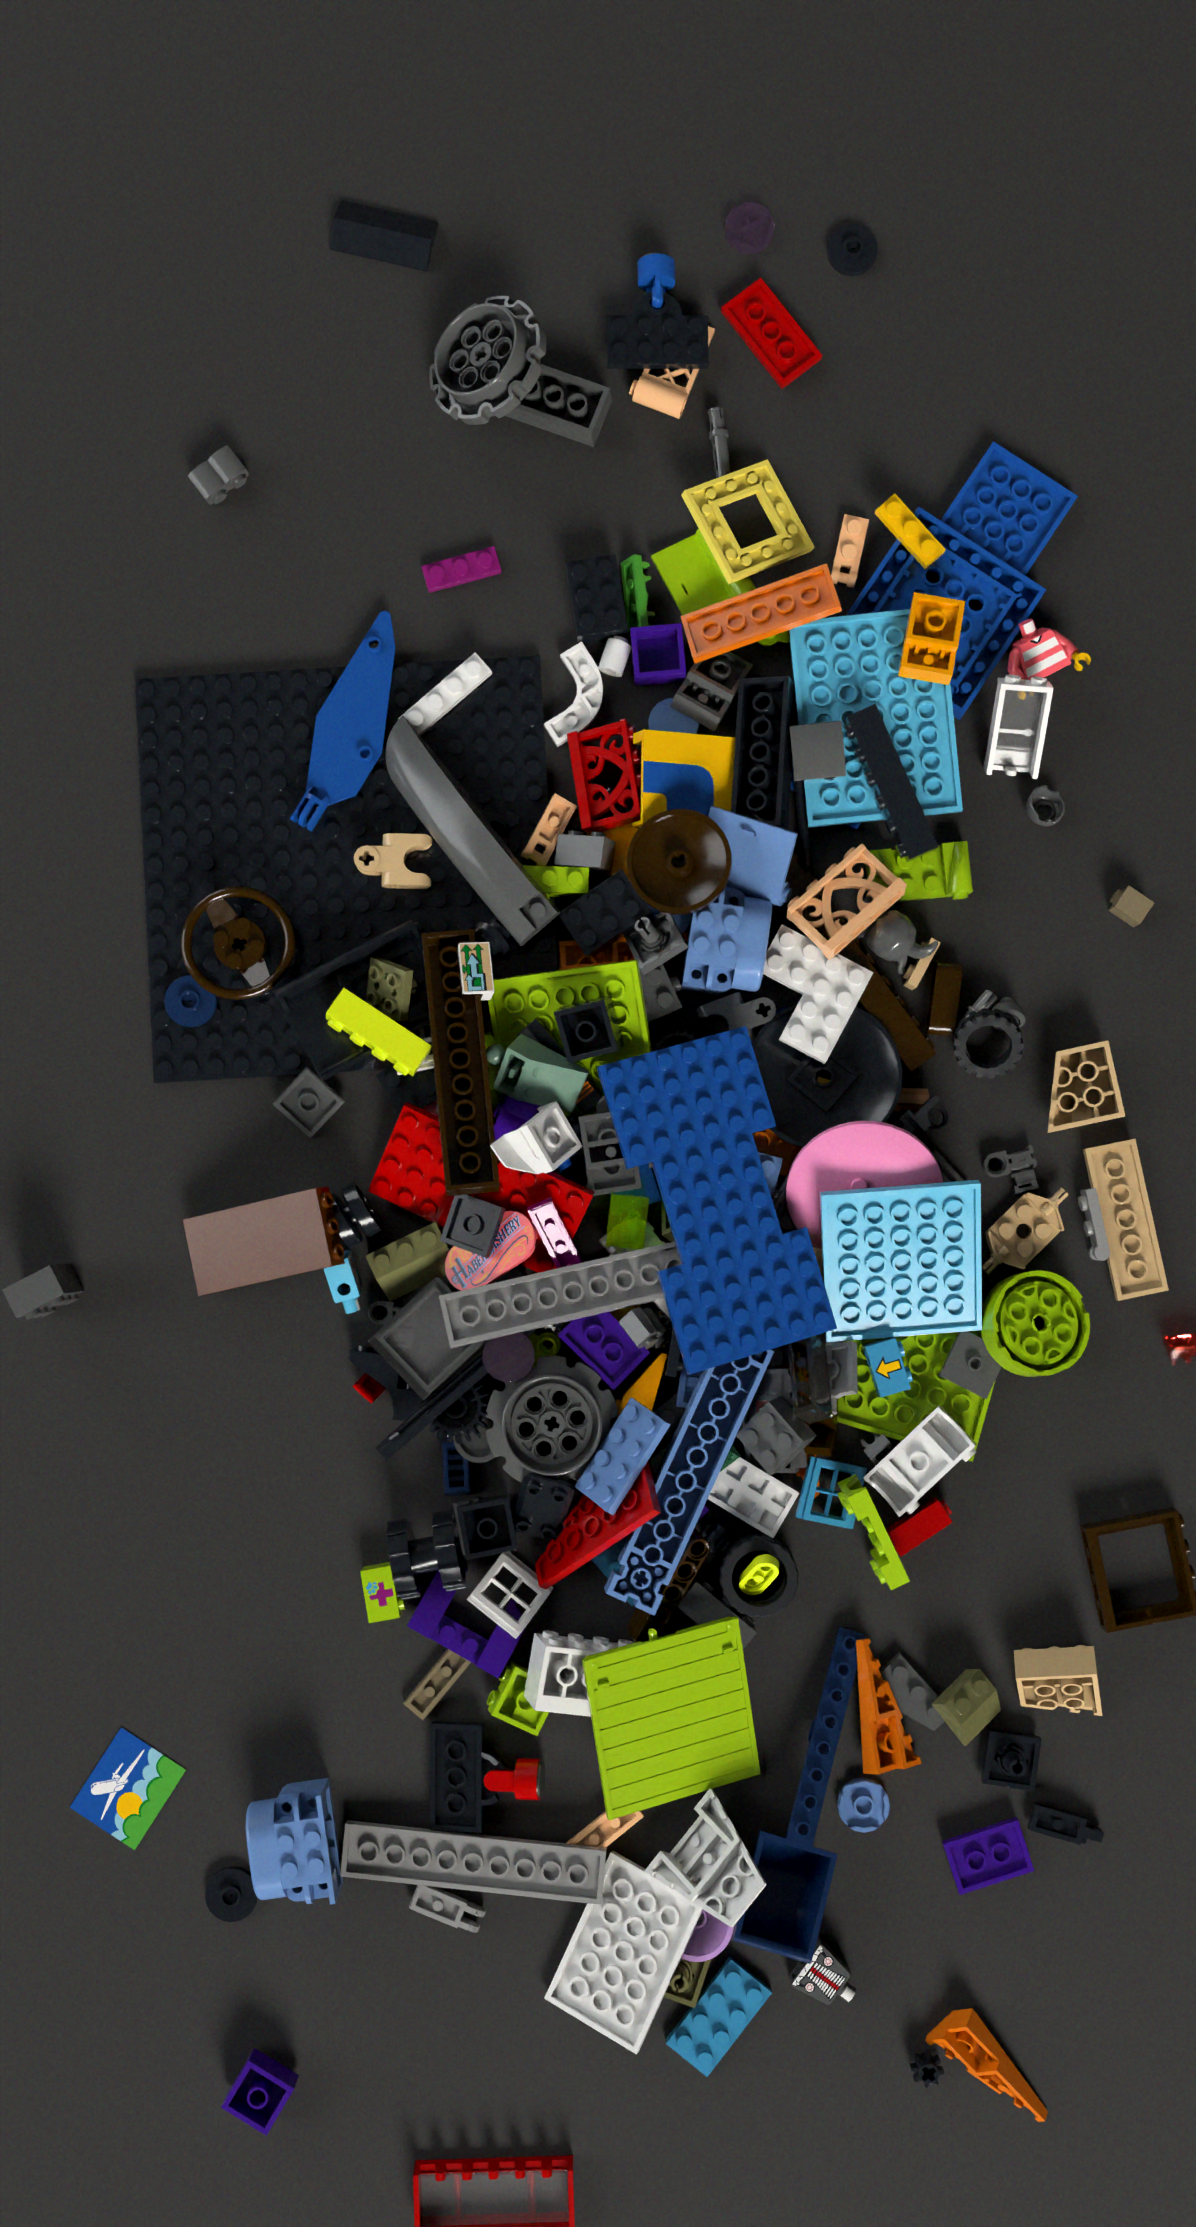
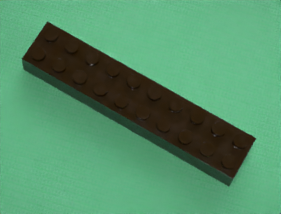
M474 929L422 933L446 1196L499 1192L500 1187L497 1156L490 1146L495 1142L481 994H463L461 986L458 944L475 942Z

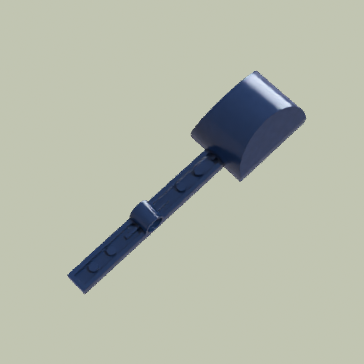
M838 1627L816 1717L813 1719L809 1730V1745L786 1836L784 1838L759 1830L752 1859L767 1885L735 1924L732 1936L733 1941L808 1964L812 1962L838 1856L837 1853L814 1847L813 1842L857 1669L856 1640L864 1639L865 1634Z

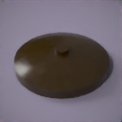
M672 809L648 819L633 836L627 853L628 876L637 894L649 906L668 914H689L710 905L725 889L732 870L731 848L722 829L708 816L688 809Z

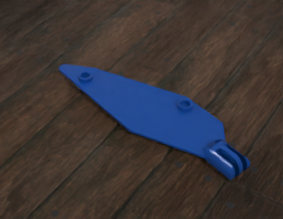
M387 611L379 613L316 716L306 793L290 817V820L293 822L298 821L300 826H307V830L311 832L329 805L357 795L382 754L396 648L391 615ZM372 644H379L376 648H371Z

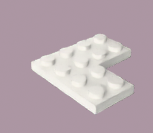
M782 924L766 953L763 974L802 994V997L779 1040L825 1064L874 972L840 954L835 955L829 960L823 954V951L809 938Z

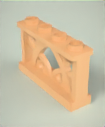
M863 843L857 848L852 847L844 855V859L838 865L836 863L832 864L826 870L825 876L819 881L817 879L814 880L807 887L806 893L801 897H794L787 906V918L814 942L829 960L905 894L907 884L887 869L866 849ZM857 863L866 864L870 868L868 879H862L864 874L862 868L859 873H854L852 867ZM876 874L889 886L888 888L873 882ZM860 889L857 895V906L860 912L855 914L851 911L840 910L831 913L833 890ZM865 891H868L866 897L870 896L873 898L871 903L863 901L862 897ZM821 894H823L822 901L817 899ZM808 906H814L816 911L809 913V915L812 917L822 915V919L808 921L803 917L802 912ZM839 917H845L847 918L848 923L846 925H840V919L836 920L835 922L833 920ZM824 925L830 939L827 941L815 928Z

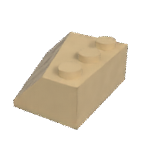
M1108 1040L1056 1052L1047 1133L1125 1117Z
M1077 1645L1065 1648L1053 1646L1047 1649L1024 1648L1022 1650H1014L1015 1675L1021 1706L1048 1710L1061 1706L1069 1708V1712L1080 1713V1709L1093 1710V1715L1103 1716L1094 1646Z

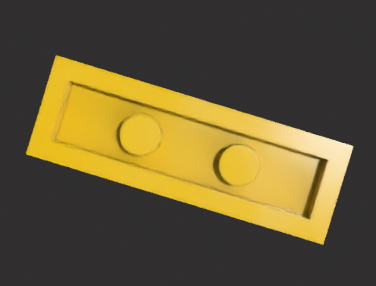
M895 493L875 510L874 514L925 570L945 553L946 549Z

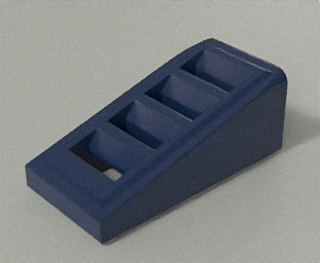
M443 1441L444 1495H471L469 1461L460 1454L448 1455V1450L457 1449L455 1448L454 1441L450 1444ZM463 1460L462 1465H448V1461ZM464 1471V1475L449 1476V1472ZM464 1482L465 1486L450 1487V1483Z

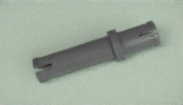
M714 407L708 410L710 432L708 435L709 440L712 441L716 478L731 473L727 445L729 432L725 426L724 408Z

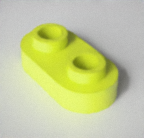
M769 1554L759 1555L754 1558L739 1576L740 1590L748 1595L761 1594L778 1576L779 1561Z

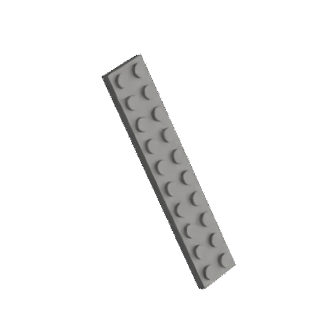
M675 1241L440 1295L439 1299L450 1348L665 1299L657 1271L681 1265Z
M347 1820L344 1830L340 1876L602 1905L607 1848Z

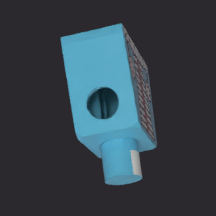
M351 1249L344 1251L345 1264L324 1268L335 1303H343L346 1314L361 1309L357 1297L361 1295L362 1286ZM345 1283L348 1284L350 1287L344 1288L341 1284Z

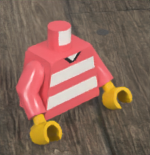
M1028 619L1018 624L1022 638L1011 643L1012 651L1009 654L1007 671L1009 674L1021 676V679L1031 680L1035 676L1045 678L1070 665V660L1072 659L1074 660V668L1077 671H1082L1083 666L1078 661L1084 660L1090 665L1091 657L1087 653H1079V649L1058 631L1043 627L1036 629L1033 619ZM1018 690V698L1024 699L1026 696L1025 692ZM1029 691L1030 695L1033 696L1035 692Z

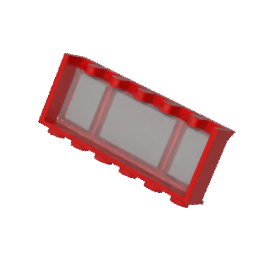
M573 2155L415 2161L413 2173L414 2227H575Z

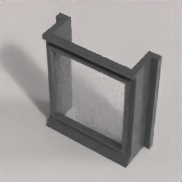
M435 1277L368 1340L374 1349L425 1403L496 1341L494 1338L450 1348L439 1296L453 1292L439 1277Z

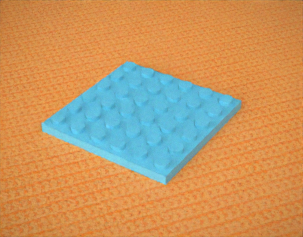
M979 1180L820 1192L823 1283L837 1329L825 1332L826 1342L982 1330L981 1183Z

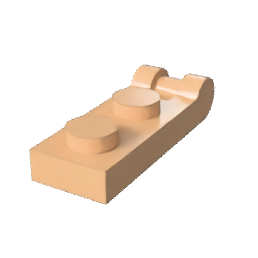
M844 514L831 571L833 584L837 585V582L847 584L846 587H855L869 519ZM840 568L850 569L849 574L840 572Z
M554 793L521 857L526 860L530 858L537 862V866H546L557 845L558 834H563L577 806ZM536 844L545 848L543 853L534 849Z

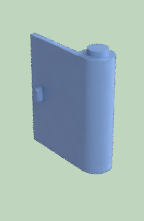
M711 806L708 817L722 829L732 853V870L726 888L740 890L744 895L753 898L769 900L777 906L788 903L792 889L789 888V882L785 880L798 833Z

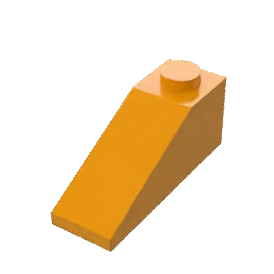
M661 1351L623 1393L622 1400H616L618 1411L616 1420L631 1397L652 1411L667 1352Z

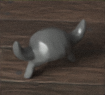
M868 896L864 902L871 903L873 898ZM896 910L884 912L857 936L858 939L866 936L867 945L877 956L887 961H898V974L905 973L908 956L915 959H923L930 956L938 946V941H934L926 946L916 943L917 931L915 923L908 916Z

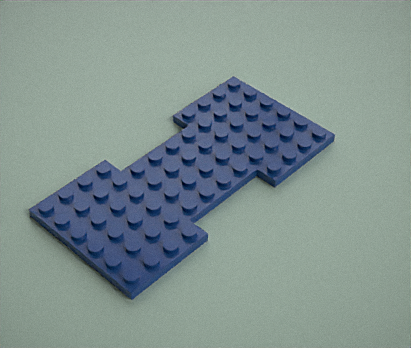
M740 1027L598 1066L597 1071L626 1169L652 1163L678 1250L681 1265L657 1271L687 1375L837 1329L808 1229L805 1227L782 1234L752 1133L773 1128L776 1126L747 1027Z

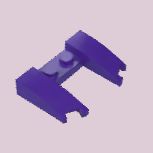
M438 1570L407 1626L467 1659L494 1677L499 1678L523 1631L515 1639L497 1624L487 1640L445 1616L444 1612L457 1590L446 1591V1588H443ZM511 1598L504 1611L518 1621L522 1615L515 1606L517 1602Z

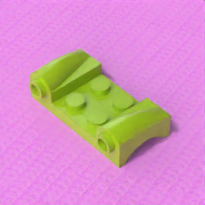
M968 842L942 843L938 845L939 847L936 850L909 862H906L904 857L900 858L897 850H891V848L869 851L897 878L900 877L907 884L905 894L897 902L951 896L952 899L957 900L968 898V895L973 892ZM865 864L866 875L868 879L870 875V868ZM877 874L875 875L873 882L886 888L889 887Z

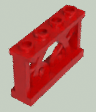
M626 718L621 719L619 722L580 733L575 731L567 734L581 827L589 836H591V832H602L641 820V772L639 770L641 755L639 750L636 749L635 744H633V734L637 732L636 728ZM621 735L623 737V745L620 748L615 747L617 741L614 740L610 744L609 750L606 749L607 741L611 736ZM601 739L600 747L585 745L586 743ZM625 754L627 762L622 758ZM596 757H598L599 760L596 768L589 769V763L591 761L597 763ZM605 760L614 763L623 770L621 779L611 794L603 786L591 783V779L598 776L602 771ZM597 792H602L606 799L603 801L600 796L599 800L595 801L594 795ZM632 798L634 805L631 811L626 813L617 811L615 807L617 802L621 806L627 807L625 800ZM609 810H611V812L615 815L612 817L597 820L598 817L602 816Z

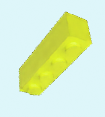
M345 988L342 989L326 1012L327 1024L338 1032H341V1030L351 1035L349 1038L355 1044L361 1047L365 1044L372 1049L371 1053L382 1061H385V1059L395 1064L393 1068L405 1076L407 1074L414 1076L431 1051L432 1046Z

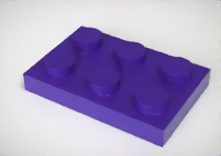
M610 1312L572 1320L558 1334L613 1390L650 1353L645 1347L637 1348L621 1327L619 1321Z
M1016 1817L942 1841L959 1895L1034 1871L1022 1830Z

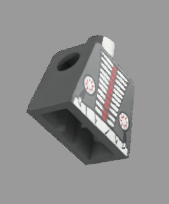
M819 1935L811 1964L799 1961L789 1974L791 1986L827 2005L831 2004L837 1995L846 2002H849L856 1992V1988L847 1982L851 1975L849 1967Z

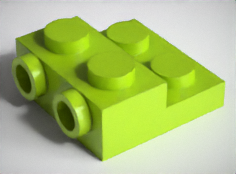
M511 1662L509 1667H504L499 1676L501 1683L497 1691L492 1690L488 1696V1711L492 1716L538 1736L549 1712L535 1711L526 1700L524 1691L528 1669Z

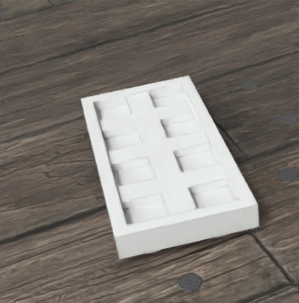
M729 1451L708 1500L774 1538L799 1492Z

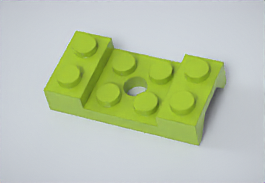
M856 1474L838 1482L837 1484L841 1491L837 1495L841 1504L845 1507L848 1515L854 1514L857 1520H861L869 1532L868 1537L874 1549L869 1551L873 1558L869 1563L880 1583H886L890 1590H893L910 1582L866 1487H862Z

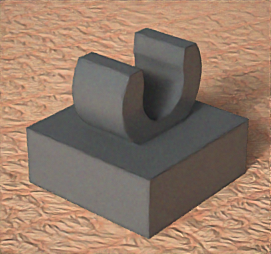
M871 1432L875 1441L872 1444H867L862 1439L861 1444L865 1448L863 1451L876 1466L894 1447L884 1434L880 1436Z

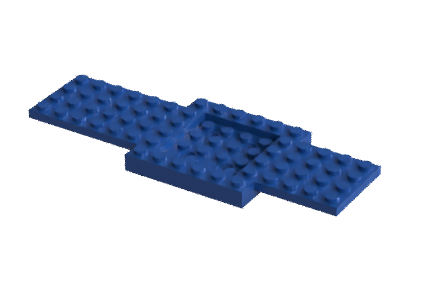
M993 441L941 520L920 507L914 513L946 549L945 553L925 570L897 539L846 616L910 609L914 592L965 601L959 645L955 657L953 676L950 681L953 714L955 718L960 720L1020 631L1018 624L1027 620L1047 590L1025 575L1078 496ZM928 572L937 573L939 581L937 583H930L926 579V574ZM972 599L980 601L982 609L973 611L969 607V601ZM792 769V774H791V790L795 792V790H794V780H793V769ZM861 822L844 825L856 831Z

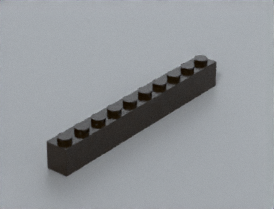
M794 850L785 880L789 882V888L792 889L788 903H784L786 907L794 897H801L806 893L807 887L815 880L808 870L804 871L798 864L800 859ZM821 894L817 899L822 901L823 894ZM808 906L802 912L803 917L808 921L822 919V915L818 917L809 915V913L816 911L814 906ZM839 917L833 920L835 922L836 920L840 919V925L845 924L843 917ZM824 925L815 928L827 941L830 939ZM856 937L838 954L874 972L857 1005L860 1009L878 1020L888 1031L898 1049L901 1065L908 1074L936 1054L933 1050L936 1048L935 1044L929 1036L926 1035L924 1037L918 1028L921 1026L912 1014L909 1016L904 1010V1001L898 994L893 995L888 988L890 986L888 979L883 973L878 974L873 967L875 965L874 960L867 952H862L858 946L860 941Z

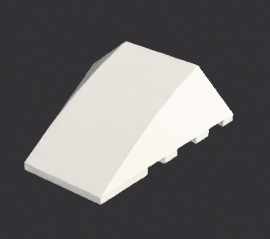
M710 1788L694 1808L700 1815L670 1853L660 1851L644 1872L655 1877L669 1888L674 1889L683 1897L702 1907L703 1910L728 1926L734 1927L767 1884L715 1792Z

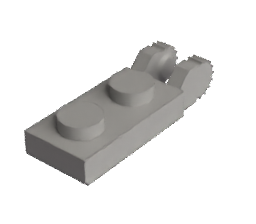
M417 1885L409 1905L411 1910L452 1927H460L475 1933L478 1932L480 1925L471 1919L462 1917L464 1911L478 1917H484L486 1909L476 1903L467 1902V1899L440 1888Z

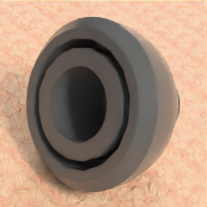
M1012 997L1002 998L992 1008V1011L993 1009H999L1001 1013L1005 1014L1006 1012L1011 1015L1012 1019L1017 1021L1019 1028L1025 1024L1024 1011Z

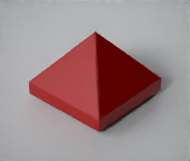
M367 1373L352 1386L371 1404L386 1389Z

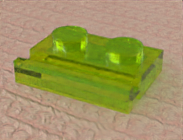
M611 1193L606 1246L644 1249L649 1197Z

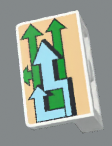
M489 942L459 943L458 956L462 993L481 994V1000H491L494 994V982Z

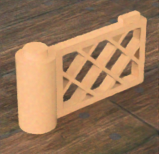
M709 326L708 347L715 332V329ZM644 369L639 380L634 379L631 385L629 395L633 396L632 401L680 419L699 369H677L672 372L669 369H663L665 375L660 377L649 374L651 369ZM684 373L688 380L686 388L675 384L673 377Z

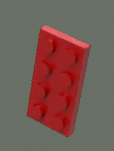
M759 278L721 307L723 316L781 389L822 359L823 355L762 278Z

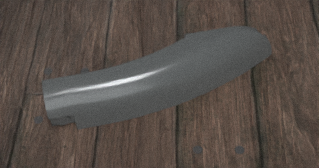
M402 716L393 726L386 744L385 758L391 780L459 872L519 945L523 946L560 914V910L506 846L472 801L467 791L408 720Z

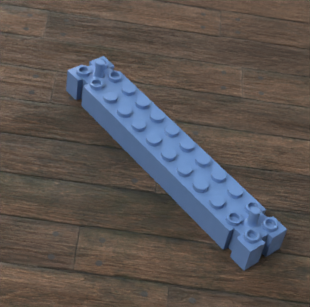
M767 1350L702 1371L653 1479L661 1513L628 1534L617 1558L621 1567L619 1571L612 1569L604 1587L606 1594L626 1602L629 1596L633 1598L635 1607L655 1616L663 1598V1594L659 1590L661 1584L668 1586L774 1351Z

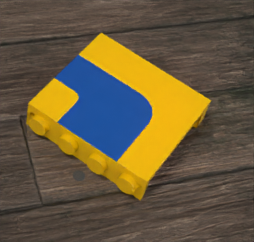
M646 729L633 734V744H639L642 747L641 820L633 822L632 827H641L651 817L672 809L694 810L706 816L709 815L711 806L731 811L735 737Z

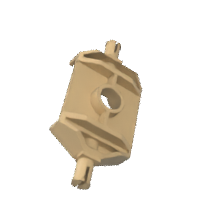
M1060 1188L1051 1198L1024 1193L985 1232L991 1257L982 1265V1270H985L984 1272L989 1275L1001 1263L1025 1269V1266L1060 1231H1064L1058 1205L1069 1194L1063 1188ZM1022 1223L1026 1224L1029 1228V1234L1026 1238H1020L1016 1233L1018 1225Z

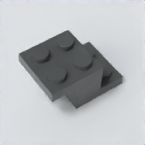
M610 1112L578 1117L588 1187L595 1192L593 1196L642 1188L639 1167L626 1169Z

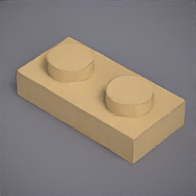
M931 938L926 943L922 941L920 945L926 946L937 940ZM938 941L936 950L930 956L917 959L915 965L910 964L903 976L906 979L903 986L911 990L917 988L941 942Z

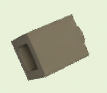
M1127 886L1122 891L1118 889L1110 899L1112 906L1108 911L1132 927H1136L1141 924L1154 902L1131 886Z

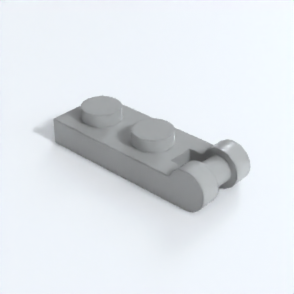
M1096 1188L1080 1190L1081 1196H1078V1204L1080 1210L1085 1213L1084 1231L1087 1237L1090 1236L1092 1245L1088 1251L1089 1257L1093 1260H1107L1110 1256V1250Z

